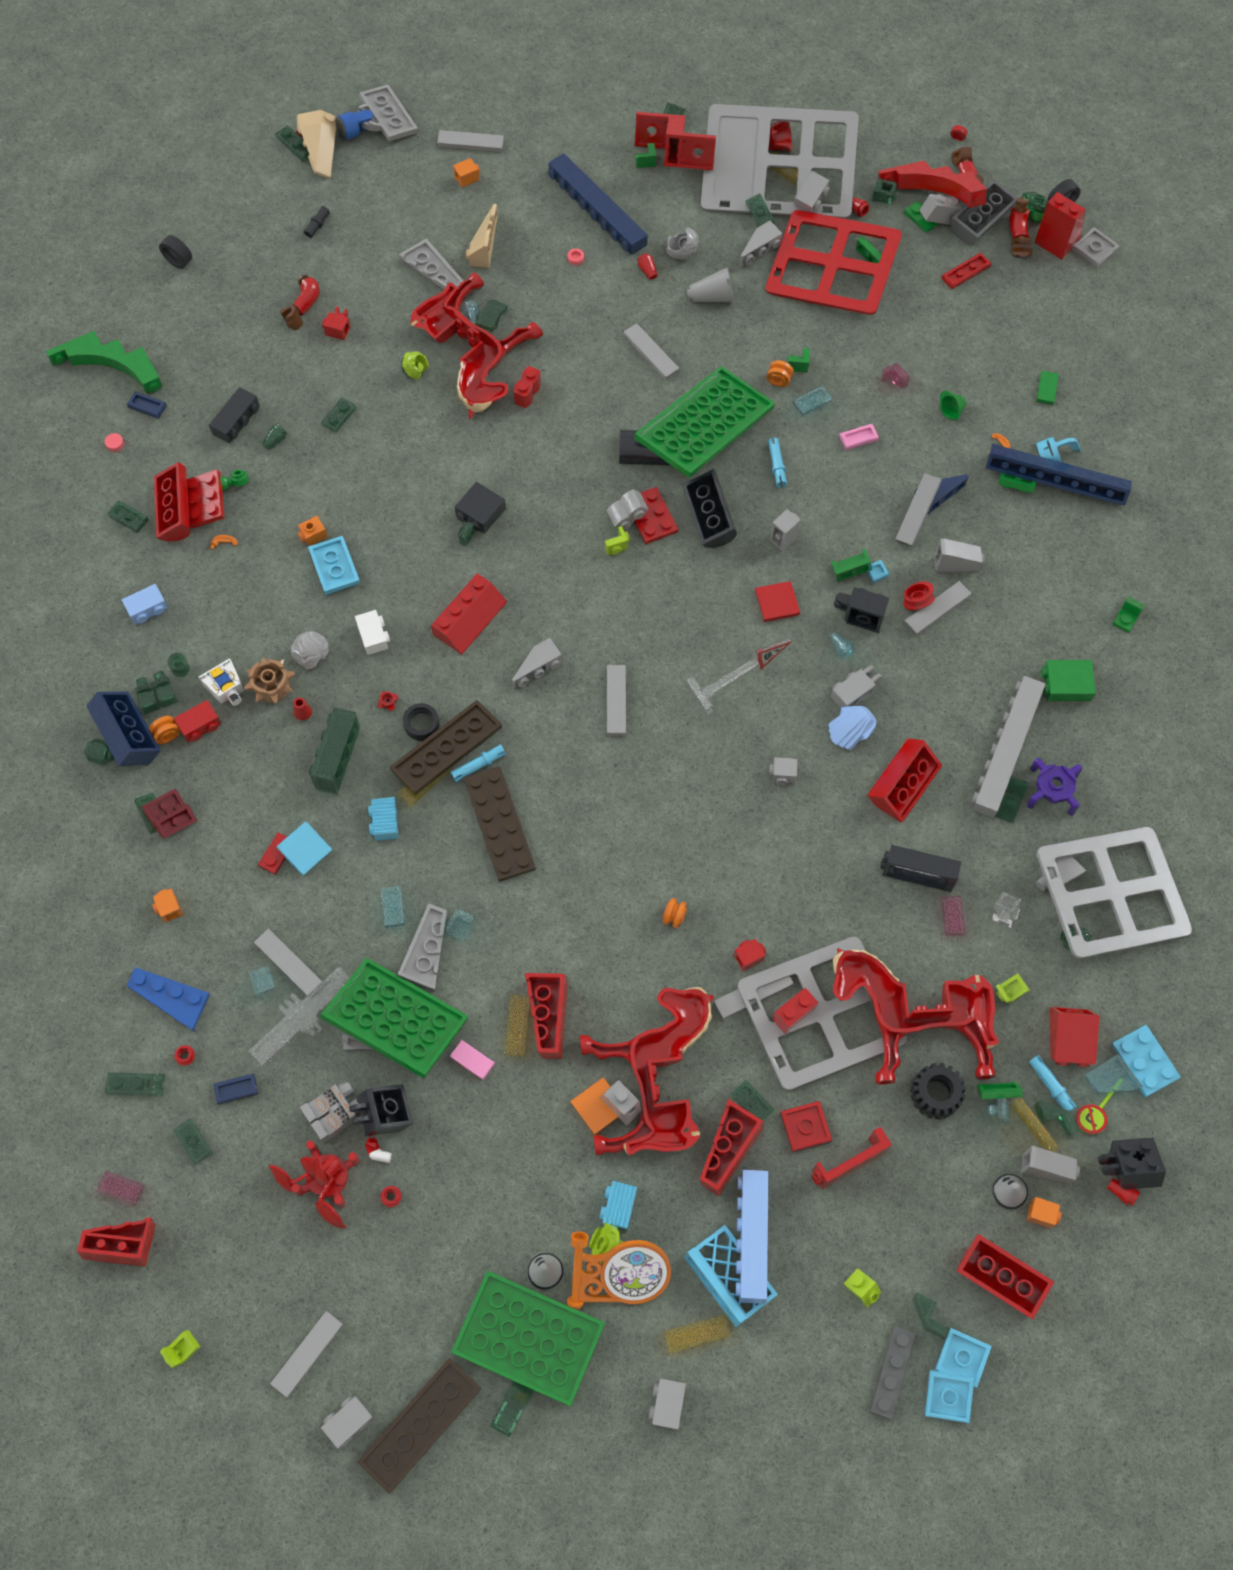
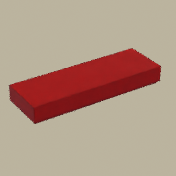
M980 252L943 274L941 279L952 290L991 267L992 263Z

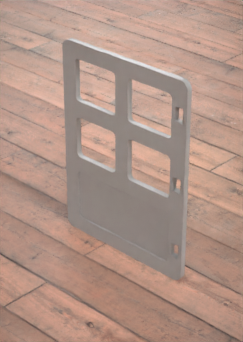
M713 104L709 108L707 135H716L713 170H704L702 209L707 211L791 216L793 211L801 210L794 206V202L766 201L764 199L767 168L798 169L797 194L812 170H832L843 173L840 204H821L817 211L814 210L813 213L843 219L849 218L852 211L858 114L854 111ZM772 121L802 123L799 155L768 153L770 124ZM816 123L842 124L846 126L843 158L814 157L812 155L814 126ZM720 202L730 203V207H720ZM771 205L781 206V210H771ZM822 208L832 209V213H822Z

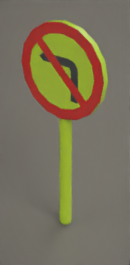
M1119 1078L1099 1106L1088 1104L1078 1110L1076 1122L1083 1132L1095 1135L1101 1133L1106 1128L1108 1120L1103 1107L1122 1083V1078Z

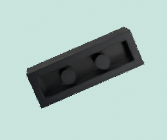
M239 387L209 424L212 435L229 444L233 439H236L241 428L248 424L249 418L259 409L260 405L257 396Z

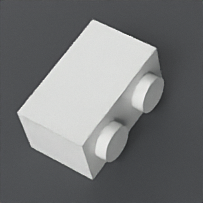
M373 610L355 616L367 655L389 649L387 642H390L388 632H384L382 629L385 626L382 615L378 616L377 611Z

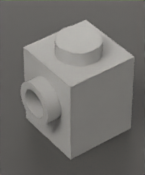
M774 757L773 764L769 765V775H772V782H776L779 785L795 784L797 759Z

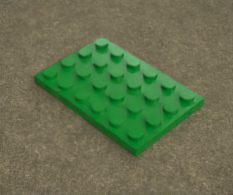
M366 958L324 1009L320 1018L425 1079L467 1022L468 1015Z
M487 1270L451 1353L571 1407L605 1322Z

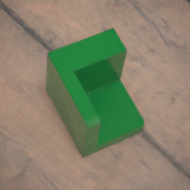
M648 143L647 153L635 154L636 168L656 167L654 143Z
M803 348L802 356H788L787 363L792 366L794 372L808 373L810 349Z

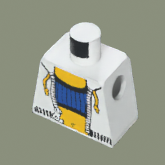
M230 658L199 676L202 685L221 704L228 700L232 706L241 703L242 699L239 693L243 692L244 689Z

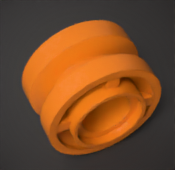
M773 361L770 364L766 379L772 385L786 387L789 385L793 375V368L784 361Z
M163 716L155 720L149 727L157 744H166L177 738L180 734V728L172 716Z
M671 898L663 914V924L668 925L672 923L673 928L678 929L685 918L687 903L682 901L680 904H677V899Z

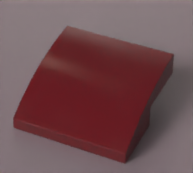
M176 788L141 806L147 819L163 839L197 821L189 805H185Z

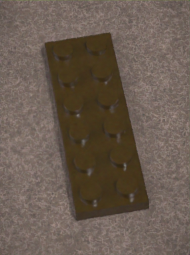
M476 700L391 765L390 771L414 795H417L500 730L502 724Z
M498 766L464 777L498 881L500 882L536 870L501 767Z
M449 1358L357 1463L391 1494L482 1388Z

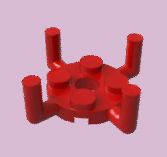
M308 1141L306 1147L312 1157L320 1156L321 1163H323L329 1156H332L340 1163L341 1169L333 1175L334 1180L331 1182L324 1197H333L335 1204L339 1208H343L345 1201L340 1192L346 1186L348 1169L359 1163L358 1156L352 1152L348 1156L349 1160L343 1162L333 1154L321 1155L316 1144L313 1141ZM312 1176L306 1177L305 1184L302 1186L294 1184L291 1190L297 1196H301L310 1190L320 1196L325 1186H321Z

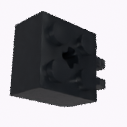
M854 587L851 595L843 594V592L838 593L835 597L834 607L846 612L844 620L847 624L879 633L890 598L880 593L869 592L864 588Z
M403 1084L366 1089L356 1096L358 1104H353L349 1107L350 1112L360 1111V1116L352 1119L353 1125L363 1124L365 1136L401 1132L413 1124Z
M1154 1137L1112 1140L1110 1152L1098 1156V1162L1105 1165L1101 1168L1102 1174L1105 1176L1117 1175L1119 1184L1124 1190L1162 1187L1166 1170Z

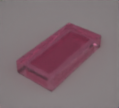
M942 896L941 906L945 936L965 935L966 928L962 897Z
M105 1171L96 1191L137 1206L145 1185Z

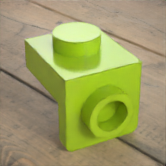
M622 526L618 527V537L605 541L607 555H617L621 551L628 549L629 535L627 531L624 532Z
M1019 973L1004 983L996 985L998 989L996 994L1002 1002L1006 1001L1007 1003L1014 1002L1030 991Z
M858 1268L844 1282L845 1287L861 1299L867 1308L872 1303H875L881 1294L877 1283Z
M186 1330L169 1346L162 1348L160 1353L164 1357L165 1362L171 1368L184 1364L201 1346L190 1331Z

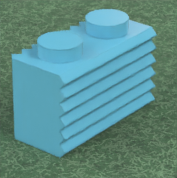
M395 797L371 799V805L368 806L369 817H372L373 820L372 823H369L370 835L374 836L375 841L398 839Z
M616 1181L612 1182V1186L607 1185L605 1198L608 1199L606 1207L602 1206L599 1219H603L602 1225L608 1223L619 1230L627 1231L637 1192L636 1186Z

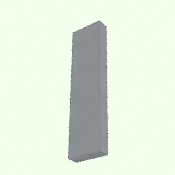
M439 130L437 145L438 147L502 152L504 135Z
M637 323L623 332V336L665 380L679 372V367Z
M924 473L895 538L896 541L913 547L942 482L940 478Z
M959 581L936 597L932 604L918 610L907 618L904 624L917 636L968 599L972 593Z
M607 665V736H626V665Z
M270 929L266 930L254 941V944L308 998L323 984Z
M790 976L756 989V993L760 1001H763L793 986L794 983ZM738 989L713 1002L722 1020L746 1009ZM755 999L749 1001L751 1006L757 1004Z
M326 1311L270 1384L288 1398L343 1327V1324Z

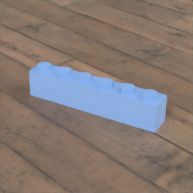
M743 1170L741 1177L738 1176L737 1189H741V1197L737 1198V1210H741V1218H737V1231H740V1239H737L736 1252L740 1253V1261H736V1274H740V1282H736V1296H739V1303L765 1304L767 1301L768 1171Z

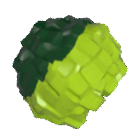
M417 351L407 352L402 357V371L411 379H420L422 372L426 371L429 367L425 355Z

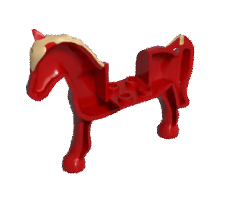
M475 272L467 280L461 282L458 288L453 283H448L443 292L428 298L417 306L411 314L410 321L412 326L426 330L439 343L447 341L457 333L462 339L465 338L472 347L470 351L459 359L461 369L459 370L456 386L459 399L469 409L470 419L475 413L483 412L494 402L508 395V385L506 383L485 381L488 373L495 369L503 357L515 346L530 339L537 340L543 336L541 328L535 322H531L526 328H517L507 338L498 340L492 334L467 319L460 312L462 302L472 290H480L484 286L482 278Z
M839 948L837 949L838 954L833 958L835 972L832 989L833 995L838 1000L845 1001L850 999L855 991L863 986L874 1005V1015L882 1033L884 1044V1063L882 1068L875 1074V1083L877 1085H888L896 1082L894 1072L901 1065L898 1043L902 1037L907 1034L937 1028L953 1029L962 1033L970 1041L979 1063L975 1070L976 1079L986 1080L996 1077L993 1067L994 1056L990 1051V1048L995 1047L999 1043L993 1029L996 1010L992 986L983 976L973 975L964 981H945L942 988V1005L935 1006V1009H928L924 1005L917 1006L909 1014L905 983H899L900 980L893 975L892 971L877 956L869 954L865 950L851 949L844 951Z
M694 987L685 990L662 989L657 996V1000L663 1008L671 1012L675 1019L663 1027L643 1032L631 1041L605 1044L594 1041L589 1035H579L582 1055L593 1054L599 1060L611 1057L627 1059L633 1069L642 1098L640 1120L630 1133L616 1138H607L601 1134L593 1135L596 1156L603 1155L604 1153H618L622 1150H625L627 1155H632L642 1149L663 1152L688 1149L699 1139L700 1131L691 1118L689 1099L656 1104V1102H659L660 1091L659 1085H654V1082H656L657 1077L656 1067L669 1066L680 1062L682 1054L686 1049L691 1047L707 1030L712 1018L710 1003L714 996L708 995L703 988ZM687 1126H688V1127H689V1131L683 1132V1131L687 1128Z

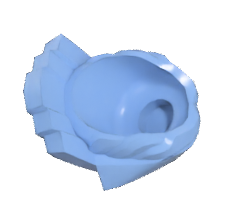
M864 706L842 707L840 716L828 724L830 728L828 731L831 734L830 738L836 745L852 750L859 741L867 739L874 732L876 719Z

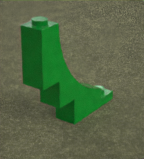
M94 331L46 351L52 366L62 364L68 359L72 366L86 364L103 365L118 369L131 376L143 387L146 394L156 392L159 388L163 387L143 347L126 354L119 339L101 345Z

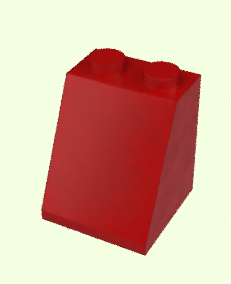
M1050 1007L1051 1059L1057 1065L1068 1066L1069 1063H1077V1066L1089 1067V1064L1096 1065L1100 1016L1090 1009Z

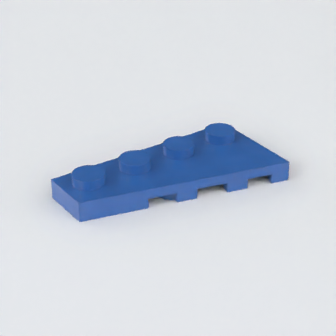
M136 967L127 984L128 988L192 1031H194L210 996L208 992Z

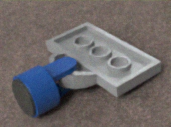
M389 85L360 92L359 98L363 105L358 107V112L340 114L335 119L337 132L343 140L358 137L359 133L364 130L382 131L388 142L418 133V127Z

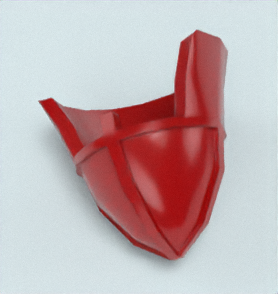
M777 121L770 125L769 150L792 152V135L789 122Z

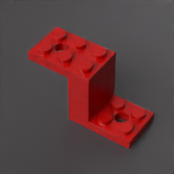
M649 112L636 113L634 146L648 147V143H654L655 148H664V166L713 170L716 135L684 133L686 116ZM654 127L656 132L651 134L647 129ZM700 148L703 153L696 155L694 150Z

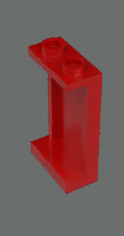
M881 1127L875 1129L868 1138L872 1147L832 1170L826 1172L820 1162L816 1163L811 1175L814 1183L824 1189L885 1154L892 1144Z

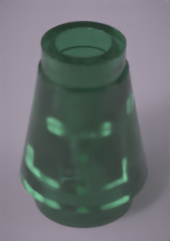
M279 424L272 426L262 445L270 450L286 438L287 432Z

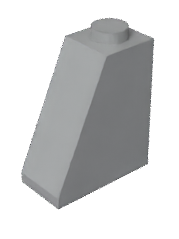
M940 539L934 556L936 572L980 571L981 566L985 562V556L981 554L980 546L948 539Z
M1031 1146L1023 1153L1021 1175L1070 1184L1079 1177L1080 1167L1077 1166V1159L1035 1146Z

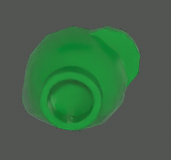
M948 390L940 394L942 414L948 419L958 420L967 404L965 397L953 394Z

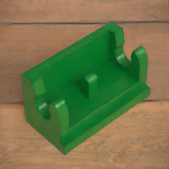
M863 549L861 554L836 563L835 560L831 561L837 582L872 570L871 561L866 549Z

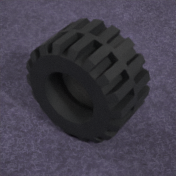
M933 1063L930 1067L928 1065L924 1067L915 1077L910 1091L912 1092L911 1099L915 1100L914 1106L921 1109L920 1113L922 1115L927 1113L928 1118L936 1116V1119L947 1118L954 1114L961 1106L966 1096L964 1094L966 1086H963L965 1081L963 1078L958 1077L960 1075L958 1071H952V1066L949 1065L946 1068L944 1063H940L939 1066ZM932 1081L943 1083L949 1091L948 1100L937 1101L933 1099L928 1093L927 1084Z

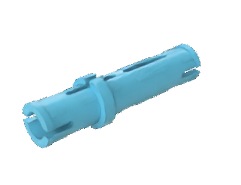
M771 438L768 440L776 487L781 488V481L783 487H786L788 484L785 476L786 467L783 465L779 439L774 438L775 444H773Z
M501 744L488 752H482L479 757L450 773L453 775L452 777L455 782H458L482 767L492 765L491 762L505 756L506 753Z
M1040 1055L1029 1061V1064L1051 1092V1097L1056 1099L1066 1114L1077 1107L1068 1096L1067 1089L1061 1086Z

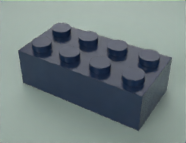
M128 691L97 692L86 707L118 766L151 764L161 750Z

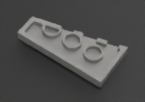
M427 238L399 254L400 260L442 289H445L448 283H453L458 288L460 283L463 282L462 278Z
M428 903L397 974L398 976L435 991L447 910Z

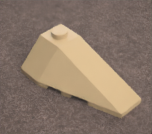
M322 110L298 114L297 129L299 134L303 136L304 147L308 149V158L315 174L330 178L336 132L335 116Z
M493 204L470 242V248L466 250V260H469V266L490 267L498 217L497 204Z

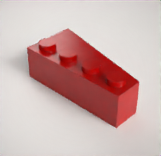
M525 973L538 1053L542 1059H562L568 980L565 974Z
M729 1099L727 1100L717 1134L714 1137L711 1151L700 1177L701 1186L718 1197L764 1129L763 1120Z

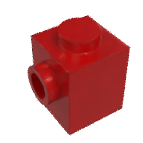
M756 938L751 941L748 939L735 949L734 957L744 972L763 962L766 950L762 943L757 942Z

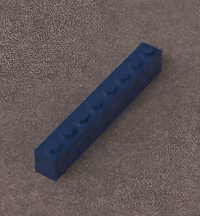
M564 153L548 162L550 178L552 180L555 179L562 190L565 189L571 199L576 200L580 207L586 210L590 217L596 220L604 231L607 230L612 239L621 244L624 251H628L633 255L647 246L648 235Z
M995 444L991 446L985 469L1125 506L1131 491L1132 481Z

